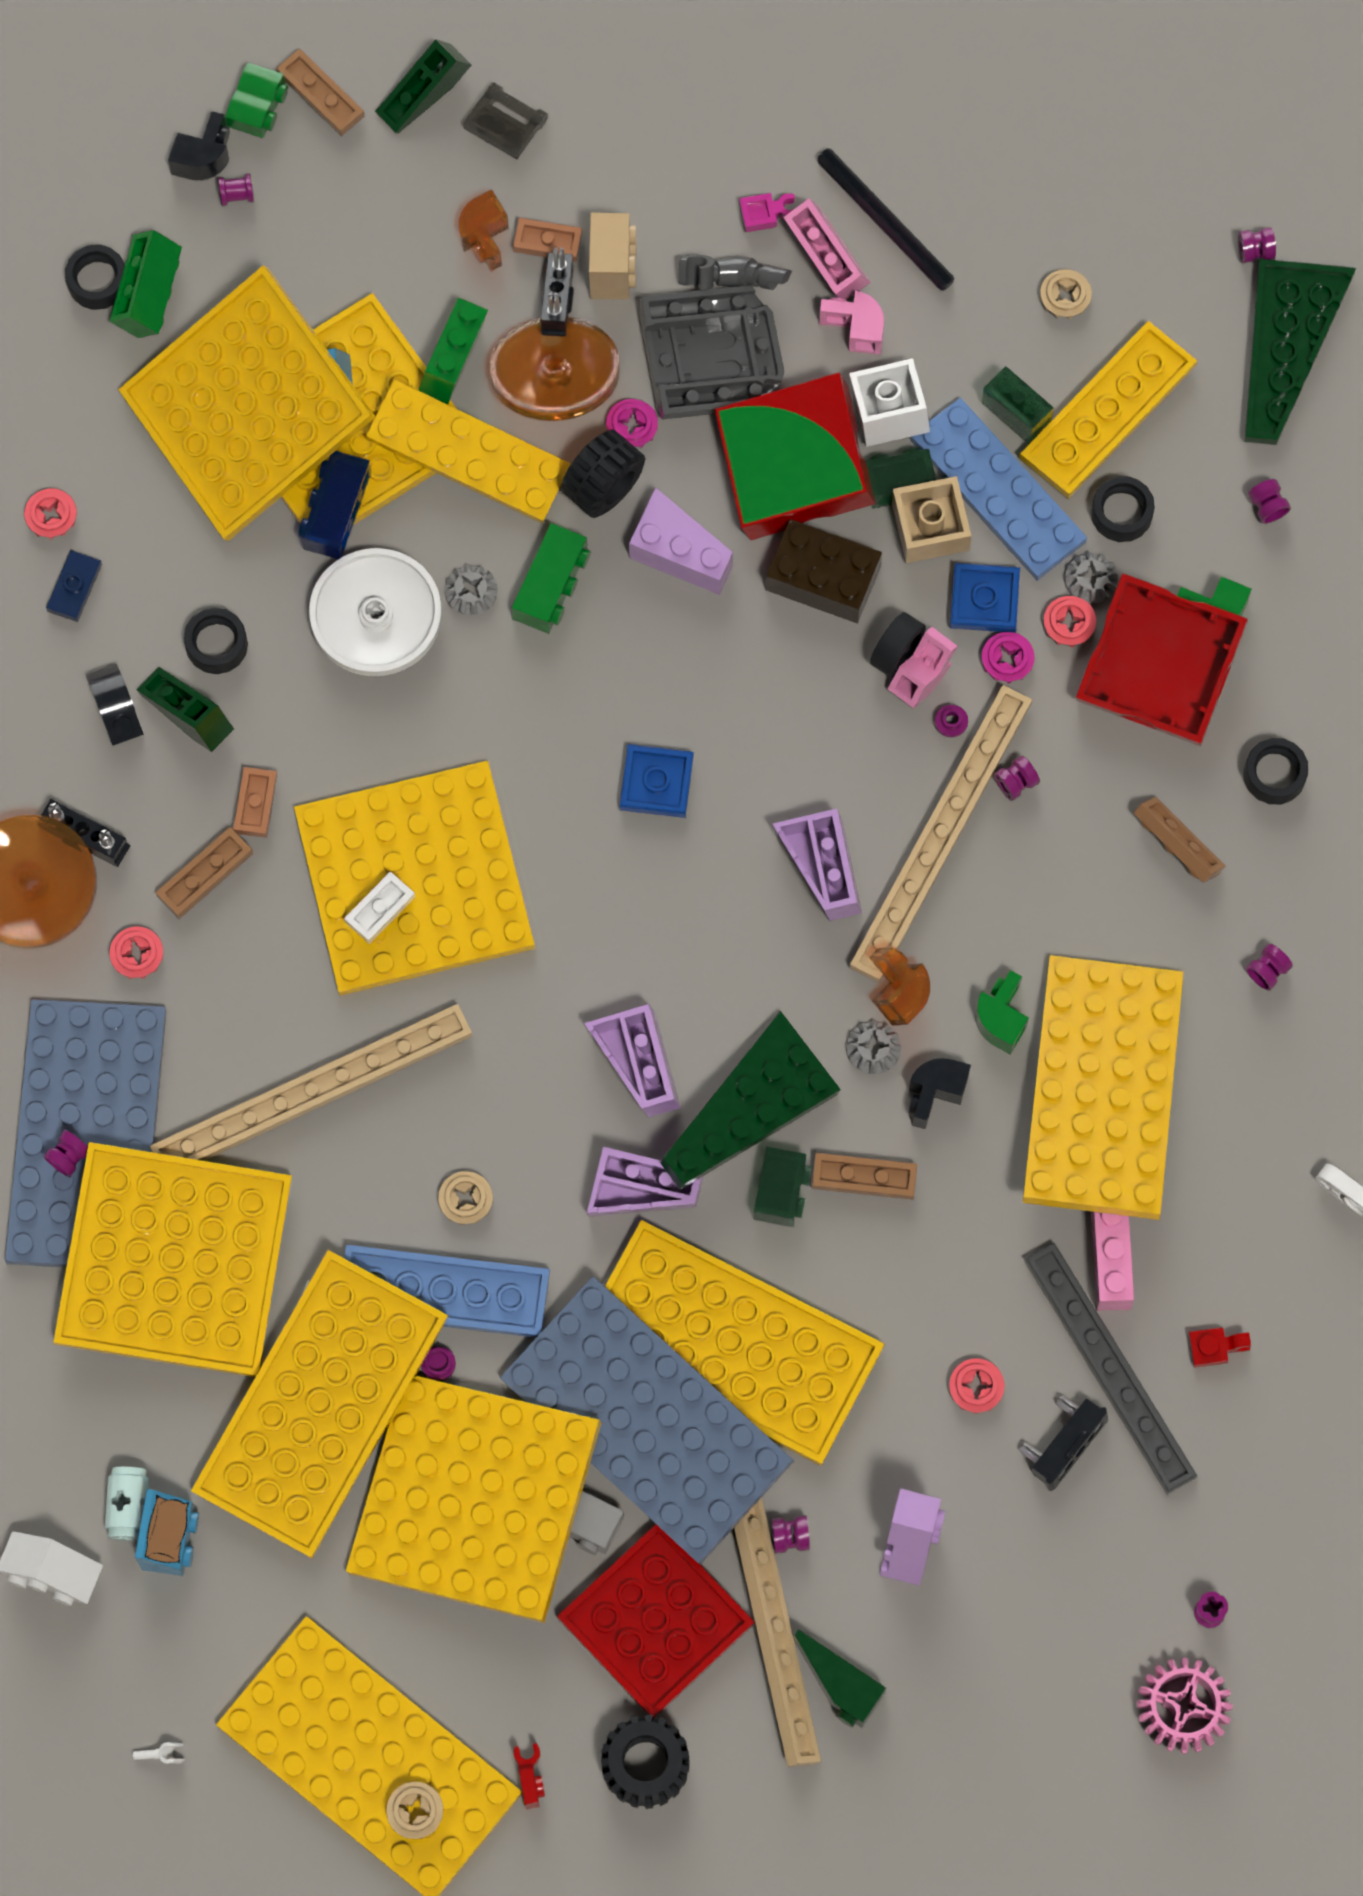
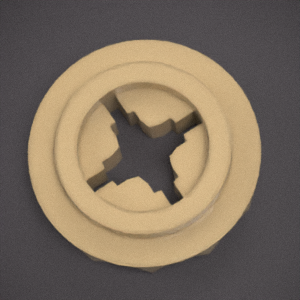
M1070 269L1057 270L1049 274L1041 285L1040 300H1042L1045 310L1055 314L1056 318L1062 316L1071 319L1075 315L1083 314L1088 305H1090L1092 298L1091 285L1077 271ZM1074 289L1071 295L1072 301L1066 298L1057 301L1060 297V290L1068 292Z
M461 1171L449 1176L443 1182L439 1190L438 1201L441 1211L449 1221L464 1226L471 1223L477 1224L479 1220L488 1215L493 1203V1193L489 1183L481 1175L470 1171ZM474 1188L472 1200L475 1202L476 1207L466 1203L463 1207L459 1208L460 1198L454 1191L466 1195Z
M409 1782L401 1785L391 1794L387 1803V1818L391 1827L406 1839H422L434 1833L443 1818V1803L439 1794L434 1788L422 1782ZM420 1796L421 1809L430 1815L417 1816L416 1820L410 1825V1814L400 1807L413 1806Z

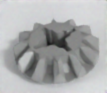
M1088 552L1082 556L1077 555L1068 565L1065 582L1073 596L1082 598L1088 603H1098L1106 600L1113 594L1117 586L1118 574L1114 562L1106 559L1104 554L1097 555ZM1090 567L1094 570L1095 575L1101 576L1096 579L1094 588H1092L1088 578H1083V576L1087 575Z
M467 564L463 568L455 569L453 574L446 580L445 596L447 602L455 611L464 615H478L487 611L495 602L497 584L492 573L486 571L481 565L476 567ZM464 581L466 583L469 582L470 585L479 584L476 587L478 597L471 592L462 594L465 592Z
M875 1020L864 1024L860 1023L850 1033L847 1041L849 1060L857 1069L868 1074L886 1072L895 1065L900 1056L901 1045L898 1034L888 1024H882ZM873 1035H876L877 1043L884 1047L878 1049L875 1059H872L870 1049L864 1048V1045L870 1044Z

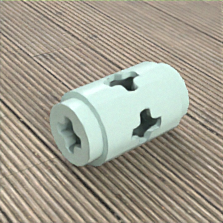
M138 1467L112 1468V1475L108 1476L105 1530H108L109 1539L138 1541L146 1492L149 1489V1478L146 1477V1469Z

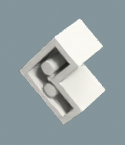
M12 1531L0 1559V1572L8 1576V1583L22 1589L29 1587L41 1593H46L48 1590L54 1593L53 1600L68 1606H72L73 1601L88 1604L103 1567L102 1564L53 1539Z

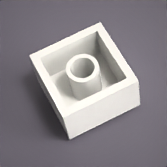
M913 358L849 373L853 399L866 447L930 432L927 407Z

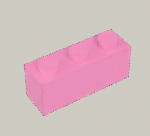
M810 198L783 217L835 295L848 300L855 294V291H860L871 283L820 206Z
M1091 1212L1097 1311L1131 1310L1134 1302L1129 1216Z

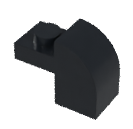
M211 112L202 139L177 133L168 159L171 175L200 181L215 177L224 170L229 162L226 144L230 134V128L226 126L224 114Z
M117 664L86 675L112 746L144 735Z
M937 1058L923 1063L916 1069L910 1079L908 1090L920 1094V1096L913 1095L908 1113L914 1115L913 1126L926 1129L934 1098L961 1105L970 1074V1064L948 1058Z

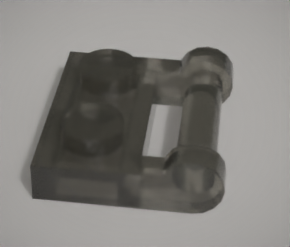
M493 82L463 122L465 130L511 157L518 159L537 131L546 123L548 113L541 109H533L504 92L502 86ZM497 102L529 122L525 125L492 104Z

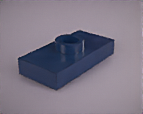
M71 550L47 604V612L78 622L102 567L101 560Z

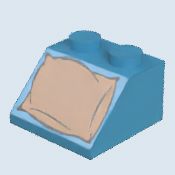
M147 1489L135 1559L143 1571L183 1576L185 1567H191L194 1548L189 1546L190 1535L197 1532L199 1524V1512H195L192 1501Z

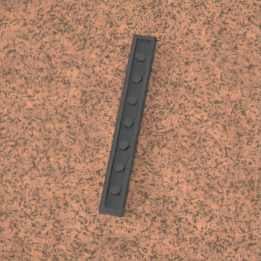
M1052 1243L1025 1258V1264L1165 1493L1168 1495L1196 1479L1198 1475L1056 1244Z

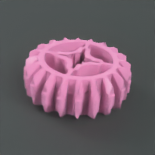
M1182 1658L1179 1669H1177L1173 1659L1168 1660L1167 1668L1169 1672H1166L1162 1666L1157 1665L1155 1673L1159 1679L1148 1674L1145 1677V1681L1152 1688L1140 1687L1138 1692L1141 1696L1148 1698V1700H1139L1136 1704L1137 1708L1148 1710V1712L1142 1713L1138 1717L1139 1722L1151 1721L1152 1723L1145 1729L1146 1735L1152 1734L1156 1730L1159 1735L1154 1743L1159 1745L1164 1738L1170 1740L1167 1745V1751L1170 1752L1173 1751L1176 1743H1180L1181 1754L1188 1752V1743H1192L1196 1753L1202 1750L1201 1739L1206 1745L1211 1747L1214 1744V1739L1210 1733L1218 1737H1222L1224 1734V1730L1217 1723L1228 1725L1231 1720L1221 1712L1232 1710L1231 1703L1221 1702L1222 1699L1230 1696V1690L1218 1691L1217 1689L1223 1684L1224 1678L1218 1677L1212 1681L1210 1677L1215 1669L1210 1666L1205 1674L1200 1672L1199 1670L1202 1666V1661L1200 1660L1195 1662L1193 1669L1188 1668V1658ZM1187 1679L1184 1690L1181 1692L1173 1693L1168 1691L1166 1694L1159 1691L1163 1685L1172 1680ZM1197 1683L1208 1692L1213 1710L1207 1708L1206 1704L1197 1699ZM1189 1690L1188 1706L1193 1708L1194 1711L1191 1712L1188 1709L1187 1713H1184L1181 1721H1179L1181 1712L1180 1705L1176 1703V1700L1181 1702ZM1156 1702L1162 1703V1707L1167 1708L1172 1713V1728H1169L1161 1720L1157 1712ZM1204 1718L1210 1721L1199 1731L1182 1733L1183 1726L1188 1719L1201 1720Z

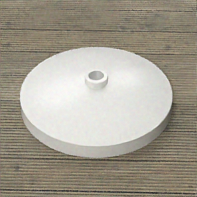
M371 548L347 554L335 561L324 571L311 595L309 617L312 632L319 648L332 662L355 674L386 676L411 667L430 650L438 636L442 609L437 586L431 575L420 563L394 550ZM376 615L379 616L378 619H372Z

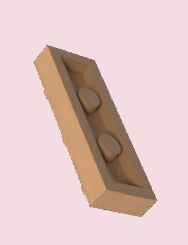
M300 48L276 68L277 72L284 74L285 82L340 136H343L365 117L364 110Z
M1157 797L1140 804L1135 810L1134 814L1141 820L1142 826L1149 832L1154 833L1164 843L1166 850L1172 855L1177 856L1195 878L1205 883L1219 875L1226 867Z
M229 827L156 891V896L180 919L252 856L253 850Z
M816 1153L812 1189L914 1200L917 1164Z

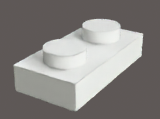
M390 871L344 918V921L370 944L415 898V893Z

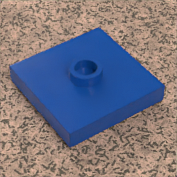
M955 563L950 628L1016 633L1020 568Z
M628 744L619 806L620 811L686 818L694 752Z

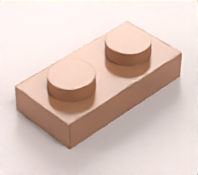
M519 218L513 252L548 258V254L553 253L554 248L558 247L559 253L561 247L564 249V254H573V262H577L583 234L582 228Z
M244 767L233 827L237 834L267 838L278 777L277 771Z

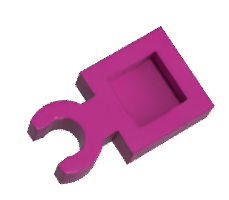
M771 193L739 198L745 233L777 227V218L785 220L783 217L792 211L785 209L784 206L795 203V195L787 193L776 201L772 200Z

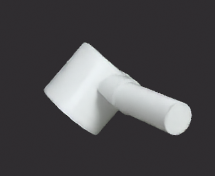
M166 1742L159 1749L134 1751L133 1759H160L163 1763L180 1764L184 1759H174L173 1750L175 1747H183L184 1745L178 1742Z

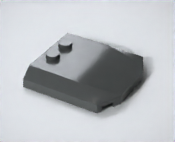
M752 285L641 296L639 302L640 323L657 411L662 420L716 414L715 409L779 390L785 371L773 312L767 304L763 305L755 295L756 290Z

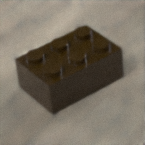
M790 519L767 573L766 591L858 624L880 571L882 552Z

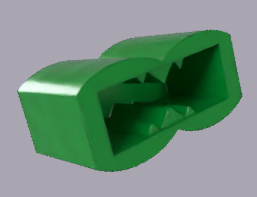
M248 62L226 112L227 127L260 138L265 136L267 130L272 131L277 119V113L274 111L278 103H284L288 93V85L285 84L284 74Z

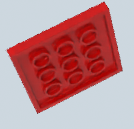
M657 1524L557 1616V1619L644 1712L647 1715H653V1718H656L755 1624L748 1614L707 1571Z

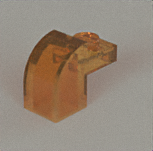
M491 189L471 200L463 208L458 224L463 251L465 252L472 248L477 260L481 264L485 262L490 271H493L502 266L501 251L492 237L509 229L508 215Z
M894 947L878 948L869 958L889 983L872 1001L892 1026L908 1025L920 1013L928 1001L930 995L929 974L923 963L907 964L906 956Z

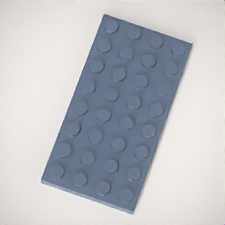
M31 999L5 1254L6 1264L67 1267L86 1158L78 1161L76 1171L70 1178L57 1171L43 1158L50 1148H55L58 1144V1137L64 1130L74 1134L87 1146L89 1142L152 1152L150 1146L155 1143L166 1007Z
M594 1276L590 1278L500 1377L525 1402L599 1419L602 1424L591 1464L700 1565L794 1462L791 1457Z

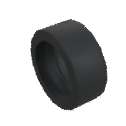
M100 244L87 245L77 250L69 258L65 268L66 284L73 300L82 307L92 310L107 309L113 306L125 267L120 254L112 248ZM102 262L113 267L115 281L109 288L101 292H89L80 287L78 274L85 266L91 263Z
M1128 476L1113 477L1103 482L1095 493L1091 508L1092 522L1098 532L1109 540L1116 542L1133 541L1143 536L1151 525L1155 509L1153 495L1149 488L1138 479ZM1125 493L1138 499L1142 505V514L1139 520L1131 525H1118L1107 519L1103 507L1109 496Z
M210 608L202 610L191 618L185 628L184 643L188 658L196 668L205 673L218 675L230 672L239 666L246 656L248 641L244 625L237 615L227 609ZM216 624L229 627L235 635V645L231 652L218 658L206 657L201 654L196 643L200 631Z
M905 612L899 614L877 643L870 658V664L889 677H894L900 665L914 654L926 631V626Z
M1269 738L1259 742L1250 751L1244 766V782L1248 791L1257 800L1267 804L1282 805L1294 800L1302 792L1308 777V760L1303 750L1294 742L1284 738ZM1279 754L1287 757L1294 764L1295 778L1288 787L1273 789L1264 785L1259 780L1257 765L1264 756Z

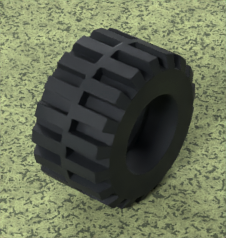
M608 430L590 441L575 457L565 473L561 484V492L591 518H597L613 509L633 488L643 470L646 459L645 455L616 430Z
M646 1714L644 1718H638L637 1715L632 1716L625 1723L621 1721L617 1724V1728L608 1734L607 1741L602 1747V1773L607 1787L621 1802H628L631 1807L635 1808L646 1806V1809H652L657 1804L662 1806L667 1804L670 1798H675L687 1781L690 1766L687 1743L684 1737L679 1734V1730L674 1725H669L666 1719L661 1717L660 1719H655L653 1715ZM639 1743H652L659 1746L664 1751L667 1761L664 1772L658 1778L651 1781H639L632 1778L627 1773L624 1765L625 1755L630 1748Z

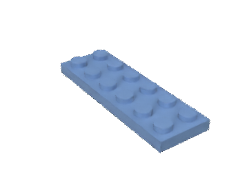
M961 397L929 421L930 432L911 436L910 441L944 479L957 476L962 499L1036 581L1087 542V536Z
M346 1245L344 1259L447 1314L449 1318L443 1327L536 1338L542 1332L550 1269Z

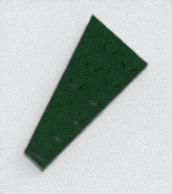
M1268 259L1259 260L1244 442L1277 445L1354 277L1356 268Z
M780 1011L666 1153L660 1164L681 1190L834 1098L841 1089Z

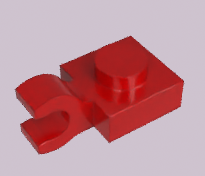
M1223 1327L1189 1332L1194 1368L1228 1364L1227 1353L1250 1351L1251 1340L1249 1332L1238 1333L1225 1337Z
M537 1743L533 1744L534 1754L529 1759L521 1757L519 1746L514 1747L513 1752L519 1767L526 1810L540 1807L538 1798L545 1797L542 1775L536 1777L534 1775V1766L541 1757L540 1748Z

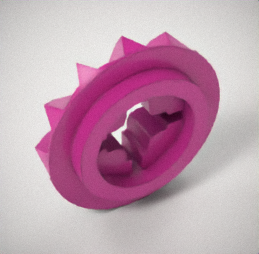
M626 399L618 402L611 408L606 418L607 431L616 430L634 447L642 448L647 442L653 441L654 435L658 430V418L654 409L646 402L638 399ZM635 414L636 423L641 425V427H635L634 432L629 434L628 427L623 424L629 423L632 415Z
M1002 632L992 636L983 647L981 660L985 672L993 676L995 681L1001 680L1010 684L1012 681L1023 680L1032 670L1035 655L1032 645L1025 637L1014 632ZM1002 650L1008 655L1017 654L1013 661L1014 667L1010 666L1008 662L999 663L1002 660Z

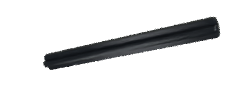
M827 148L819 154L818 163L940 290L948 289L954 282V276L832 149Z

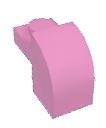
M855 291L854 302H847L845 299L838 297L828 300L821 299L819 324L851 327L849 351L881 354L884 315L880 305L874 298L866 293Z
M929 628L923 635L914 654L898 668L888 690L914 709L932 692L947 673L952 664L950 660L958 646L935 628Z

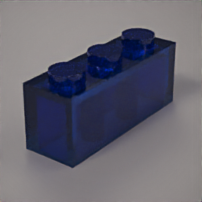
M335 451L330 455L329 460L322 462L319 471V478L322 479L318 489H313L309 499V508H311L308 519L303 518L299 527L298 537L302 539L304 550L334 559H340L343 556L372 474L370 460Z

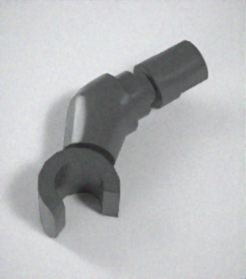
M686 255L681 257L679 262V284L684 286L699 285L700 290L714 287V281L717 286L738 287L752 285L754 287L760 286L764 289L774 290L778 284L788 282L792 273L790 269L770 265L763 266L761 263H757L754 258L742 256L718 259L714 263V260L706 255Z

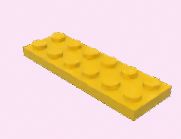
M1148 320L1020 453L1019 459L1069 499L1196 367L1198 360Z
M395 379L366 435V440L542 524L571 464Z

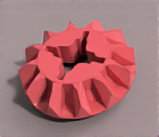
M54 488L43 489L35 493L28 500L24 510V517L28 528L38 537H48L51 540L59 535L65 536L66 532L71 527H74L77 515L76 505L71 496L62 490ZM57 506L56 513L60 519L51 518L45 524L46 516L42 511L51 512Z
M1063 596L1054 600L1047 607L1043 625L1048 637L1055 640L1058 645H1069L1072 648L1080 643L1085 644L1091 635L1094 634L1096 615L1092 606L1084 599L1076 596ZM1068 611H1070V616H1072L1074 621L1080 622L1074 624L1072 632H1069L1066 624H1061V622L1065 621Z
M140 926L129 927L122 930L113 939L109 952L110 960L116 971L129 979H145L147 975L157 971L158 966L163 960V945L160 938L152 930ZM132 942H135L140 950H146V953L141 955L142 960L139 965L134 957L128 958V955L132 953Z
M979 1358L969 1359L960 1363L954 1369L949 1382L952 1400L962 1410H967L974 1414L990 1411L1001 1401L1005 1387L1000 1370L993 1363ZM976 1373H979L982 1385L992 1387L982 1389L978 1399H975L973 1389L966 1386L973 1383Z

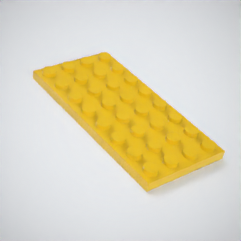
M1049 956L1022 1203L1155 1220L1160 1219L1183 971Z
M643 1220L637 1226L605 1285L615 1297L774 1443L821 1467L885 1346L884 1343Z
M328 1250L191 1492L313 1559L404 1398V1394L411 1382H413L449 1318L448 1315Z
M307 1616L216 1724L221 1731L422 1896H440L523 1794L514 1784ZM422 1782L431 1786L439 1794L443 1803L442 1821L434 1833L422 1839H406L393 1830L387 1818L386 1809L391 1794L405 1783ZM420 1796L413 1806L400 1807L410 1814V1825L416 1820L417 1816L430 1815L421 1809Z

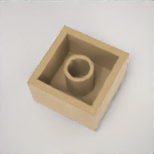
M591 213L590 299L629 300V288H636V225H630V213Z
M957 476L893 489L892 508L906 563L970 551L972 535Z

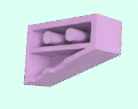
M655 488L630 540V558L720 595L733 567V552Z
M838 809L773 823L772 825L828 919L832 921L862 914L843 819Z
M649 1004L584 1023L648 1117L681 1108L656 1013Z
M603 1147L587 1214L589 1217L695 1208L697 1207L704 1176L680 1190L660 1164L661 1160Z
M900 1489L880 1576L920 1586L931 1543L938 1545L946 1511L939 1509L941 1499Z

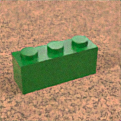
M155 230L133 235L110 318L112 324L137 338L159 334L164 323L163 317L167 302L172 293L171 287L175 272L179 267L182 246Z
M458 297L426 367L419 387L420 392L447 405L449 404L480 335L488 312L487 309Z
M550 524L512 606L513 620L547 634L550 633L553 624L559 625L565 611V607L562 604L566 596L571 597L578 582L575 576L579 567L582 569L586 567L591 551L588 550L587 537L555 524Z

